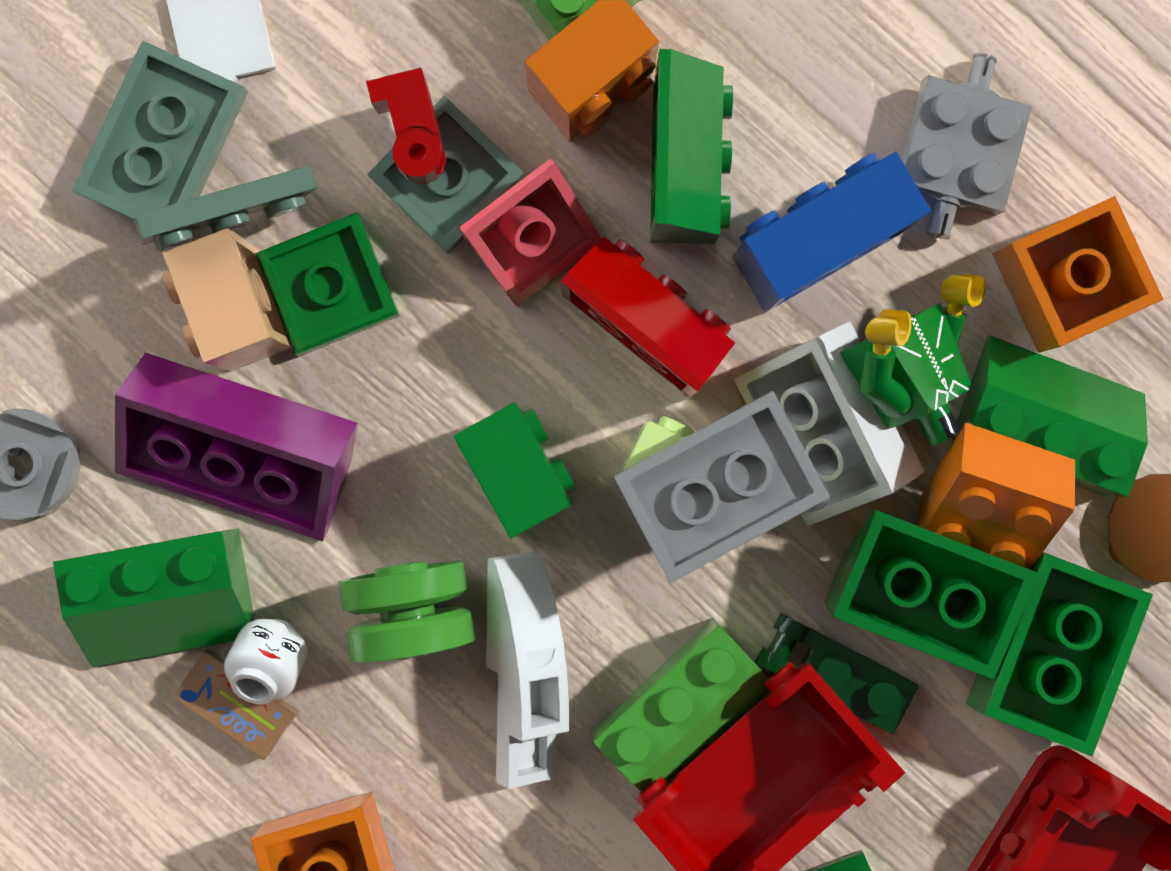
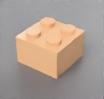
M229 228L163 252L168 270L162 272V279L171 300L175 304H182L189 323L182 326V331L192 355L195 358L201 357L203 363L233 371L293 347L255 255L257 253L255 246Z

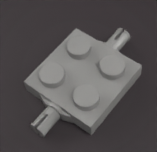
M975 53L973 55V63L967 83L957 84L928 75L921 81L901 156L902 162L921 194L930 202L935 203L926 234L931 237L936 236L938 239H950L957 209L972 208L993 215L1005 212L1032 106L1000 97L989 89L997 58L993 55L987 58V53Z

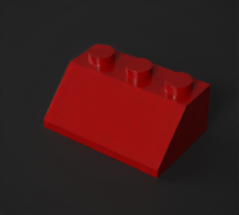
M604 236L561 279L562 296L685 396L690 398L701 389L736 343L727 336L731 331L730 326L708 309H705L701 314L684 301L688 293L669 276L662 274L656 279L640 266L645 259L630 244L619 239L614 245Z

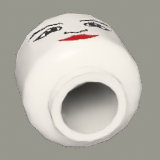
M257 619L248 622L238 633L225 659L224 673L231 684L233 692L247 702L263 705L286 698L295 688L307 661L308 648L303 637L287 621L281 619Z

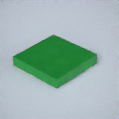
M358 212L255 253L294 352L299 357L401 316Z

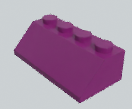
M145 352L115 394V473L323 542L328 533L352 461L358 423Z

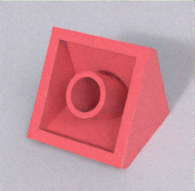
M551 158L459 227L465 241L516 307L583 257L602 239Z

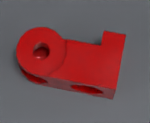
M422 67L366 81L371 104L378 115L390 112L396 134L392 147L393 159L401 174L407 180L416 184H429L437 180L444 171L446 154L427 79Z

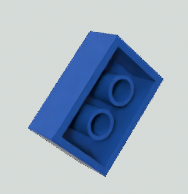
M897 151L880 161L875 153L869 154L844 171L846 174L834 182L836 186L832 189H829L825 181L821 182L795 199L796 203L787 209V215L779 218L774 210L745 228L747 232L739 237L742 243L732 257L765 313L906 232L932 212Z

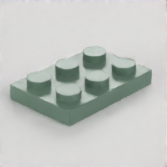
M142 40L72 191L135 220V215L199 197L248 91L240 84Z
M310 165L137 214L135 215L134 224L142 245L154 242L157 251H163L191 242L190 239H193L191 231L210 226L212 233L226 228L234 230L246 226L245 223L250 222L248 214L264 210L267 219L300 210L299 207L306 205L304 197L315 190L317 186Z

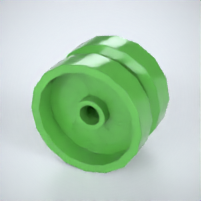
M463 560L427 564V561L397 564L374 569V573L338 581L344 611L356 615L380 613L381 616L357 623L346 632L350 660L352 662H377L419 656L463 646L475 640L471 610L461 606L434 608V603L457 598L467 589Z

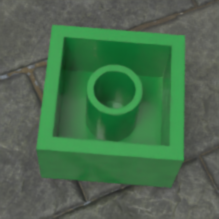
M513 402L453 436L510 539L573 504L568 493L577 489L563 461L559 458L551 463L541 444L550 440L533 408L522 412L518 404Z

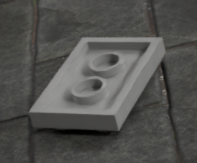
M774 391L613 476L670 583L831 498Z

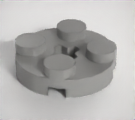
M28 409L2 411L3 413L0 414V518L28 520L53 514L69 498L76 486L80 471L79 441L74 434L67 431L60 421L46 413ZM24 450H26L30 454L33 468L31 473H25L22 479L18 480L15 478L16 468L9 465V459L11 456H21Z

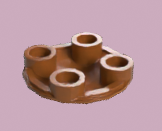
M1148 474L1135 479L1129 497H1116L1108 516V540L1110 542L1109 553L1111 558L1117 564L1126 567L1133 575L1151 582H1171V474Z

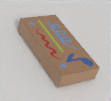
M210 649L205 650L177 689L173 698L253 754L265 760L299 711L282 699L263 705L253 704L241 699L233 692L231 684L224 673L225 659Z

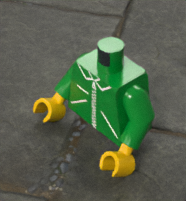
M964 273L961 276L952 275L945 279L941 285V296L945 302H948L946 307H942L941 303L913 316L907 311L883 309L879 314V318L872 319L866 326L865 335L867 339L840 352L859 383L862 396L873 405L886 426L894 428L917 419L929 446L940 444L959 434L960 429L947 403L970 389L971 381L960 355L958 342L967 317L962 312L963 306L976 307L984 299L986 279L983 276Z

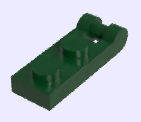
M780 612L773 626L777 629V632L768 649L762 647L755 662L776 673L781 667L790 662L788 657L797 641L806 644L809 648L800 665L792 662L793 665L798 668L804 663H809L853 714L894 735L919 685Z

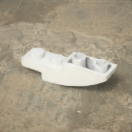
M532 552L488 558L486 668L498 673L496 783L506 789H512L555 779L556 734L569 731L567 667L558 610L542 555Z

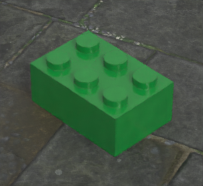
M1043 552L1030 568V570L1039 573V576L995 679L977 674L966 704L988 717L1093 757L1153 594Z

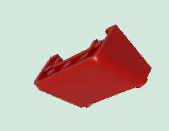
M790 661L766 681L765 685L769 688L770 692L668 782L662 776H659L635 798L641 807L635 813L633 821L676 871H779L853 804L857 807L861 806L866 799L859 792L864 788L867 792H870L878 786L885 792L906 772L809 663H804L796 668Z
M1062 745L1051 746L1036 758L967 871H1142L1146 864H1149L1158 871H1171V811L1072 749Z

